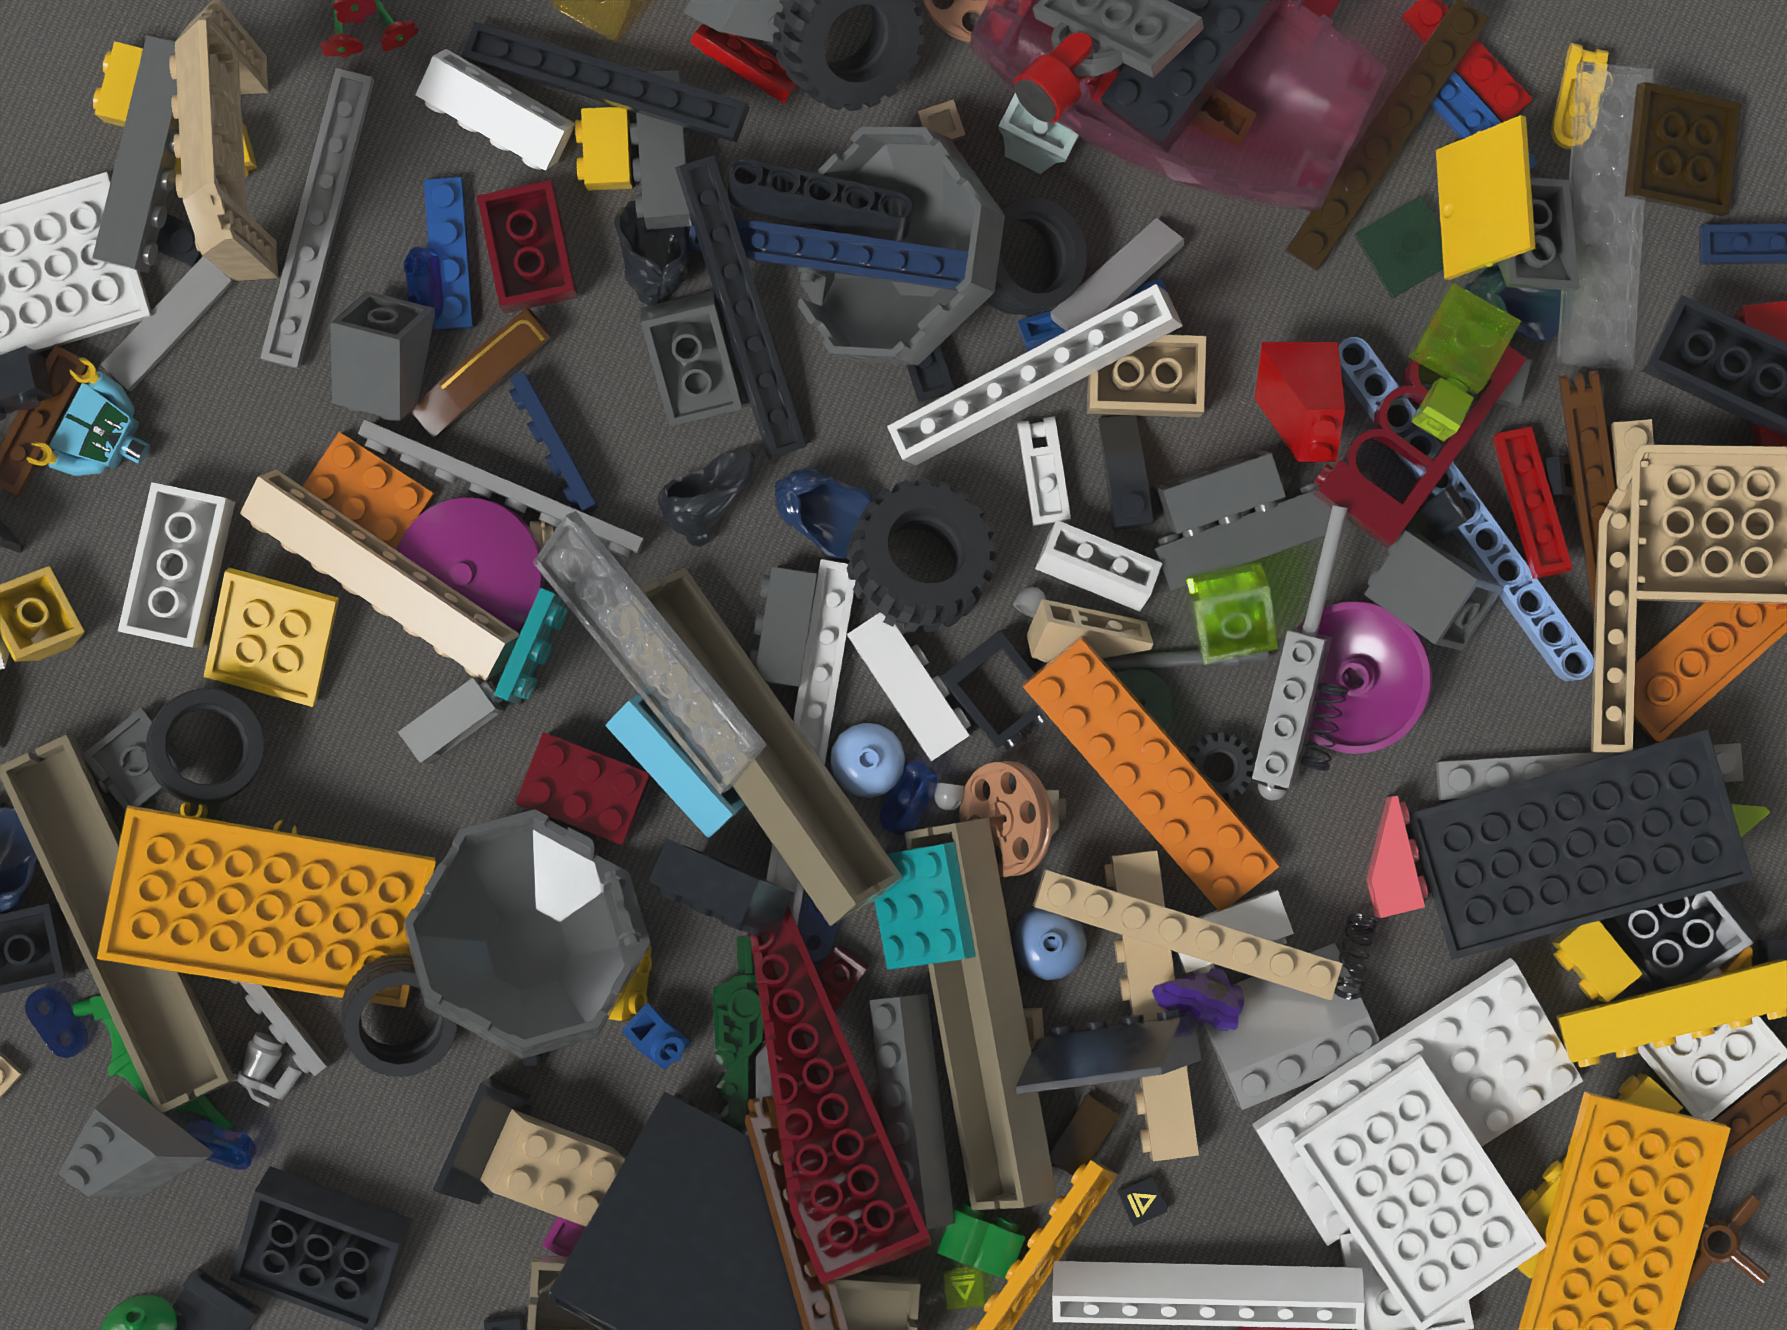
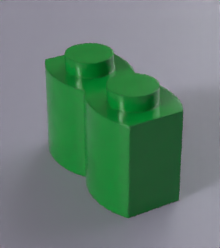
M963 1203L961 1208L952 1206L954 1224L944 1227L936 1248L937 1253L1006 1279L1005 1276L1017 1260L1025 1239L1024 1233L1018 1231L1020 1224L1003 1217H998L997 1222L983 1217L984 1210H972L971 1205Z

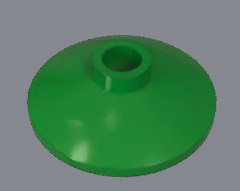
M139 1295L115 1306L104 1319L101 1330H176L177 1316L174 1308L167 1300L155 1295Z

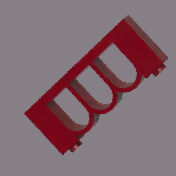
M1453 305L1444 313L1437 310L1426 325L1425 329L1430 333L1423 342L1428 345L1410 359L1405 370L1406 385L1394 389L1379 402L1374 413L1375 429L1361 433L1348 445L1343 455V461L1339 460L1333 467L1326 463L1313 481L1318 485V488L1313 493L1314 496L1331 508L1333 505L1348 508L1345 518L1386 548L1393 545L1527 360ZM1430 355H1439L1453 362L1485 385V387L1468 409L1457 433L1446 439L1433 459H1430L1390 428L1387 420V410L1391 402L1399 398H1410L1419 404L1423 402L1429 391L1426 390L1419 379V365L1423 358ZM1379 441L1386 444L1423 471L1401 503L1359 472L1356 465V453L1362 443Z

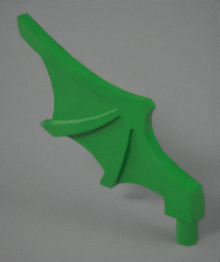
M102 995L91 996L90 999L73 1002L72 1007L75 1017L93 1014L94 1020L102 1019L108 1029L112 1043L111 1062L107 1067L109 1076L114 1077L117 1074L125 1078L132 1084L138 1095L152 1105ZM207 1094L198 1096L196 1100L175 1109L200 1114L212 1121L221 1130L234 1127V1124L215 1106Z

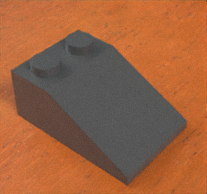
M1530 178L1536 249L1497 262L1506 286L1576 291L1580 286L1569 180Z
M714 290L641 308L640 323L669 427L741 410L740 394Z

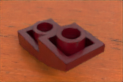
M840 943L837 944L817 971L834 1013L869 966Z

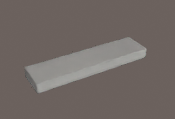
M1158 218L1154 219L1080 285L1069 298L1050 312L1051 320L1065 331H1068L1121 303L1184 247V238Z
M203 256L151 311V316L144 318L105 359L101 366L131 392L234 282Z

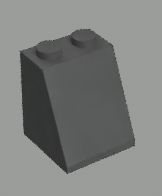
M366 291L331 321L332 403L345 406L351 411H364L380 415L386 420L400 421L418 404L435 308Z
M1405 530L1403 535H1399L1393 545L1390 546V555L1383 566L1377 568L1370 576L1368 581L1369 587L1364 595L1435 645L1462 651L1504 587L1421 535Z

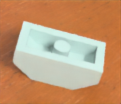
M1015 93L998 129L1004 138L1005 157L1042 174L1055 163L1066 162L1083 126L1064 116L1055 123L1040 121L1021 105Z

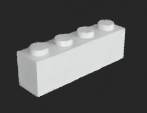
M447 49L432 57L416 93V96L425 100V105L431 110L449 114L458 120L457 123L462 128L471 132L482 133L490 138L491 144L505 151H513L523 157L522 161L526 165L538 170L544 169L546 171L558 163L575 127L574 122Z
M878 613L848 633L847 637L930 761H933L969 737L970 735L966 729L971 724L959 707L952 710L945 700V697L950 695L948 689L938 675L931 679L923 667L929 663L924 653L917 644L910 647L903 637V634L907 632L903 629L904 624L896 622L892 627L883 622L886 616Z

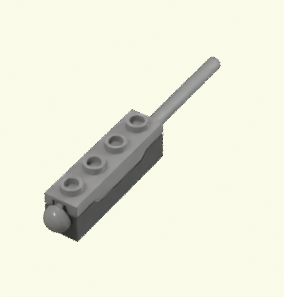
M1332 506L1303 629L1295 628L1287 631L1252 779L1262 781L1258 782V789L1260 794L1268 800L1281 799L1286 794L1287 788H1291L1298 782L1302 766L1300 763L1301 757L1304 756L1306 749L1304 744H1307L1310 733L1308 729H1311L1312 714H1314L1317 704L1315 700L1319 696L1320 691L1318 688L1319 684L1322 683L1333 638L1318 634V629L1348 509L1346 507Z

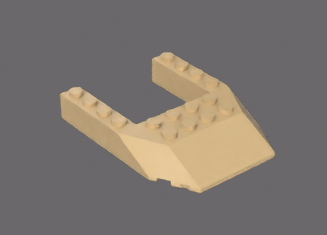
M213 0L187 25L175 41V55H170L169 59L171 77L173 80L177 79V95H172L171 99L173 116L175 119H179V134L174 135L176 158H181V174H176V191L178 197L183 198V203L195 234L197 251H201L202 256L233 281L278 278L277 241L247 214L241 109L242 94L269 93L267 56L221 0Z
M1640 445L1599 520L1594 610L1591 752L1625 753L1633 750L1637 601L1787 604V447Z

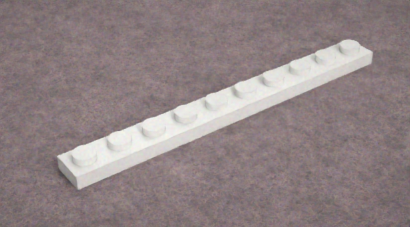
M821 559L793 722L825 765L854 593L853 588L856 580L848 578V564ZM772 844L766 880L794 892L788 906L796 925H798L804 888Z

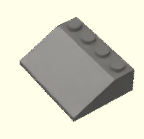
M1335 943L1310 952L1311 954L1340 963V953ZM1343 966L1339 974L1340 977H1349L1350 974L1347 968ZM1255 976L1233 984L1240 986L1244 993V1005L1242 1012L1238 1016L1239 1021L1236 1030H1217L1211 1024L1204 1023L1237 1106L1242 1110L1329 1075L1380 1042L1361 997L1350 1000L1341 998L1334 993L1330 1001ZM1344 979L1346 981L1353 982L1352 979ZM1337 986V988H1339L1342 991L1349 993H1358V991L1353 988L1346 986Z

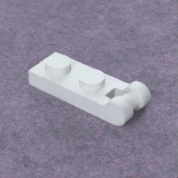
M1055 416L1045 417L1043 422L1029 424L1028 420L1017 422L1033 526L1055 523L1056 520L1061 522L1070 521L1071 515ZM1046 437V447L1033 448L1032 438Z

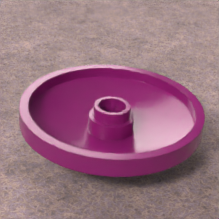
M456 498L436 504L413 521L398 546L397 551L517 633L523 628L540 588H544V560L536 537L521 517L509 508L494 501L481 498Z
M1346 601L1324 607L1318 634L1333 638L1322 683L1338 685L1347 688L1349 692L1345 696L1347 699L1345 702L1328 703L1341 710L1343 715L1338 718H1324L1335 723L1339 731L1321 734L1334 740L1336 745L1328 749L1337 752L1359 754L1383 749L1397 742L1410 732L1418 723L1428 705L1433 676L1427 648L1417 631L1376 603ZM1305 620L1299 624L1298 629H1303ZM1321 691L1319 692L1318 699L1325 700L1344 699L1341 696L1332 695ZM1318 702L1314 714L1321 715L1340 714L1338 711ZM1313 717L1311 729H1337L1333 725ZM1311 732L1309 733L1308 738L1319 745L1333 744L1326 738Z

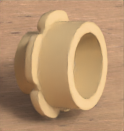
M542 520L530 521V529L536 537L543 555L547 553L546 547H554L553 525L545 524Z

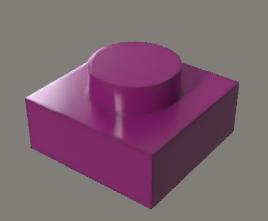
M557 1217L542 1246L559 1256L569 1257L586 1226Z

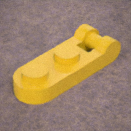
M1570 44L1551 125V136L1559 147L1575 149L1588 139L1606 69L1608 51L1596 49L1595 52L1584 50L1583 45ZM1579 64L1590 66V75L1578 72Z

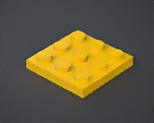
M229 567L224 573L203 677L313 707L318 699L339 598Z

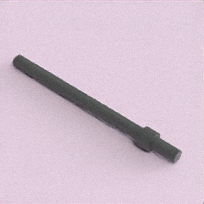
M1236 643L1222 644L1221 648L1118 655L1102 659L1112 671L1221 663L1223 667L1238 666L1239 662L1268 660L1269 656L1267 645L1238 647ZM1041 661V668L1048 663Z

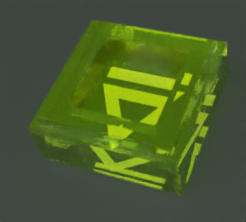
M964 1267L943 1270L947 1310L985 1306L982 1271L980 1269Z

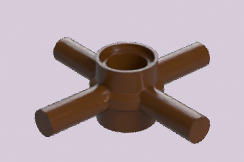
M1752 1194L1747 1196L1726 1222H1704L1698 1243L1701 1252L1693 1261L1686 1286L1687 1291L1692 1288L1713 1262H1732L1759 1286H1762L1770 1277L1767 1271L1740 1250L1741 1241L1738 1232L1762 1205ZM1715 1231L1727 1233L1731 1239L1729 1250L1722 1254L1713 1252L1708 1246V1237L1711 1233Z

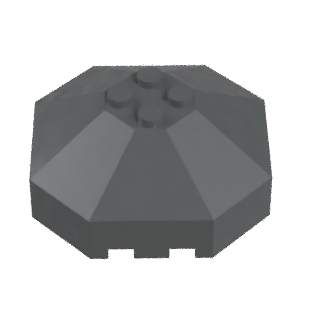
M861 126L851 136L854 143L841 156L834 153L817 170L816 174L898 191L908 196L912 202L909 232L904 239L898 242L968 251L965 279L955 287L958 291L798 268L797 273L801 274L800 284L812 300L810 302L799 299L798 307L810 325L818 328L824 337L822 343L830 354L854 362L919 365L995 292L1005 215L950 138L927 127ZM806 223L807 229L862 236Z
M536 809L460 829L452 841V847L443 862L439 863L425 886L424 893L416 907L412 908L404 921L405 935L425 1007L521 1059L598 1038L651 944L630 873L594 854L595 847L592 839L571 828L567 830L549 820V816Z

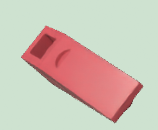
M1398 796L1386 797L1366 878L1374 915L1378 918L1424 908L1423 899L1428 898L1425 879L1423 875L1417 876L1414 864L1415 861H1419L1417 845L1413 838L1408 839L1405 824H1410L1409 812L1404 801L1399 802Z

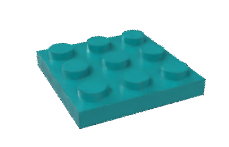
M540 588L494 692L495 696L521 705L523 699L530 700L538 682V679L533 678L538 664L543 666L546 664L553 645L548 643L554 629L560 631L568 614V610L564 608L566 601L556 594Z
M955 842L888 853V857L903 878L880 898L875 900L876 915L887 970L976 957Z

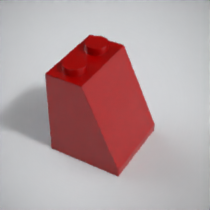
M1261 342L1254 393L1255 401L1298 462H1337L1345 414L1338 342Z

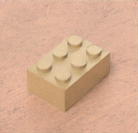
M1164 335L1088 375L1087 414L1201 417L1204 413L1206 336Z
M511 1109L480 1180L493 1193L587 1227L624 1163L625 1158L611 1146Z

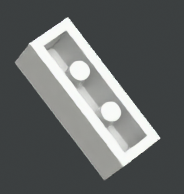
M1056 520L1047 536L1035 569L1140 612L1152 593L1162 563Z
M1274 889L1232 904L1222 911L1216 910L1197 917L1282 945L1287 943L1286 936L1294 934L1279 892ZM1176 952L1181 968L1185 973L1191 971L1193 975L1208 973L1212 968H1215L1213 963Z

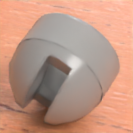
M1027 587L1017 595L1013 606L1023 614L1034 618L1041 600H1046L1039 588Z
M935 783L934 799L938 807L944 810L957 809L962 804L965 786Z

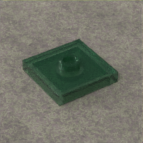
M1421 196L1354 234L1355 239L1391 300L1444 270L1441 230Z

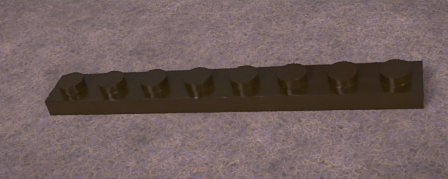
M1463 0L1454 1L1285 249V252L1315 272L1318 270L1489 17Z

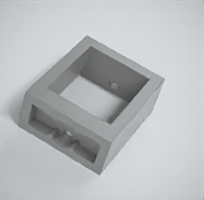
M471 678L398 731V733L420 763L432 764L502 713L504 710L499 703L504 699L494 695L496 687L491 681Z

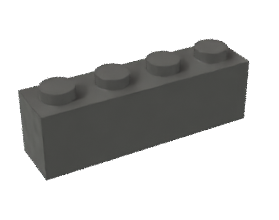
M679 70L646 72L681 83ZM636 112L637 122L630 123L632 146L639 145V158L633 159L635 182L641 181L642 194L635 195L637 218L644 217L647 230L692 226V219L675 167L687 163L685 127Z

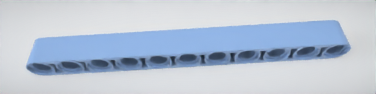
M1349 337L1338 346L1341 377L1374 422V413L1379 402L1391 391L1399 388V386L1368 343L1358 337ZM1349 347L1356 349L1360 354V363L1358 365L1347 364L1342 357L1343 349ZM1375 378L1381 383L1382 393L1380 396H1372L1366 392V379ZM1407 398L1393 400L1388 409L1395 408L1400 410L1404 415V424L1401 427H1395L1389 423L1390 428L1408 443L1412 439L1421 440L1426 446L1425 455L1433 459L1441 448V444L1435 436L1410 422L1416 410ZM1395 452L1417 481L1423 471ZM1452 462L1445 472L1448 476L1447 487L1450 485L1454 487L1462 500L1469 505L1470 511L1474 515L1452 532L1480 571L1504 587L1499 597L1555 675L1564 681H1576L1587 677L1592 672L1594 666L1592 654L1537 578L1532 579L1526 562ZM1435 486L1427 497L1430 500L1446 488L1440 489ZM1479 531H1486L1491 535L1493 544L1489 550H1483L1477 546L1476 535ZM1502 561L1509 562L1514 568L1515 575L1511 581L1503 580L1498 574V566ZM1524 592L1532 593L1537 600V605L1533 612L1525 611L1520 604V598ZM1546 623L1554 624L1559 631V636L1555 643H1550L1544 639L1542 630ZM1570 653L1578 656L1581 661V668L1577 674L1570 673L1565 667V659Z

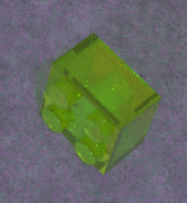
M1452 283L1444 291L1408 357L1446 379L1451 377L1458 380L1468 388V391L1477 394L1485 387L1521 320Z
M1261 562L1186 578L1195 640L1203 665L1278 649L1270 587Z

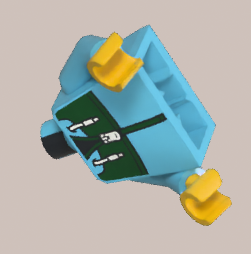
M84 357L78 358L88 366V370L84 375H77L70 369V374L82 384L50 445L48 446L40 442L31 443V445L41 447L43 450L42 458L35 460L27 457L28 462L40 466L48 464L52 469L73 476L100 474L106 467L116 469L123 457L141 464L149 452L150 444L134 437L140 422L133 418L135 408L120 384L103 372H96L94 365Z

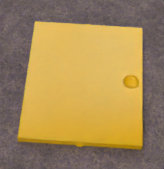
M1520 115L1437 149L1436 162L1444 279L1451 280L1486 266L1491 267L1497 262L1536 249L1526 117Z

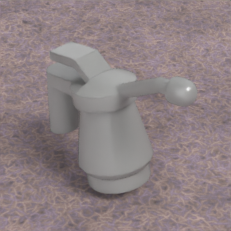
M256 1032L253 1039L247 1043L242 1071L233 1075L235 1081H238L247 1088L251 1099L269 1107L273 1106L275 1101L260 1095L257 1090L283 1100L303 1071L297 1066L289 1065L276 1085L267 1082L266 1078L282 1056L281 1049L283 1044L273 1036Z

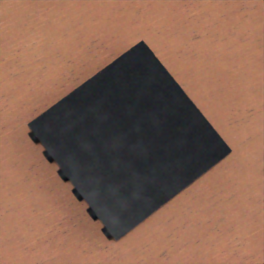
M664 1092L549 1291V1302L600 1330H801L803 1325L748 1131L742 1129L739 1132L728 1126V1121L715 1112L709 1111L706 1114L694 1107L695 1104L681 1094L675 1093L672 1096Z

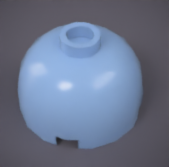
M861 723L849 727L838 736L831 750L830 765L833 777L842 789L857 797L873 798L886 794L897 785L904 773L905 754L902 743L892 731L880 724Z

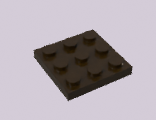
M1649 82L1637 84L1624 196L1717 216L1728 215L1741 103Z

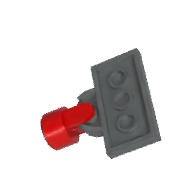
M1040 0L1033 7L1035 19L1055 28L1051 37L1054 50L1049 55L1043 54L1038 56L1016 77L1014 82L1016 96L1021 105L1033 117L1043 122L1055 123L1081 98L1079 84L1086 76H1098L1110 72L1122 63H1125L1154 78L1204 29L1202 17L1167 0Z

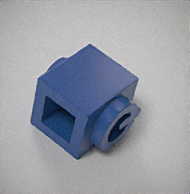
M646 1003L621 1030L642 1054L664 1070L675 1061H680L683 1050L691 1043L673 1021L649 1003Z

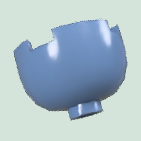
M1034 907L1025 912L1015 924L1011 937L1013 955L1019 966L1032 977L1046 981L1062 979L1074 972L1083 961L1087 948L1086 931L1080 921ZM1052 936L1055 939H1048L1047 937ZM1047 948H1054V950L1048 951Z

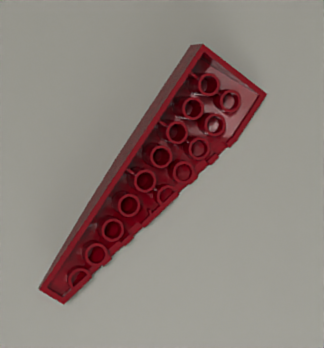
M788 906L776 935L762 931L760 937L750 934L790 1211L821 1285L901 1258L931 1245V1239Z

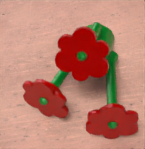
M332 0L336 34L330 36L329 41L322 42L320 47L322 54L327 57H349L351 54L362 52L364 49L363 44L359 43L358 38H352L349 34H344L343 23L351 21L362 23L365 21L366 16L372 15L376 10L388 26L384 31L385 35L380 38L381 48L384 52L391 51L395 47L400 48L404 46L408 39H411L418 33V28L412 20L405 23L402 21L394 22L380 0Z

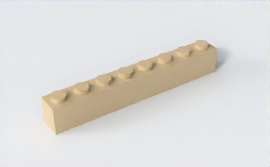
M277 469L257 477L240 512L242 516L251 521L250 523L255 529L263 533H269L281 542L284 549L301 555L311 562L315 570L323 574H329L341 582L342 587L346 591L354 595H360L370 602L378 613L392 617L403 625L406 632L413 636L421 637L432 644L438 654L454 659L464 666L465 671L469 675L486 681L502 672L520 635L519 633Z
M1157 850L1110 856V864L1104 865L1107 887H1114L1115 892L1165 907ZM1120 934L1121 940H1114L1117 963L1124 962L1126 977L1119 978L1122 1001L1129 1000L1131 1012L1129 1016L1143 1014L1144 1021L1157 1019V1012L1167 1011V1009L1157 1005L1152 990L1157 984L1168 980H1175L1171 950ZM1187 1066L1163 1075L1141 1077V1091L1135 1092V1102L1138 1115H1145L1146 1129L1140 1130L1143 1153L1150 1152V1158L1153 1161L1198 1156Z
M1045 869L1033 906L1330 1001L1332 1000L1343 965L1324 957Z

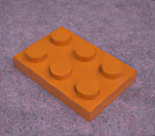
M338 432L302 486L396 551L409 526L426 510L435 496L434 493L341 432Z

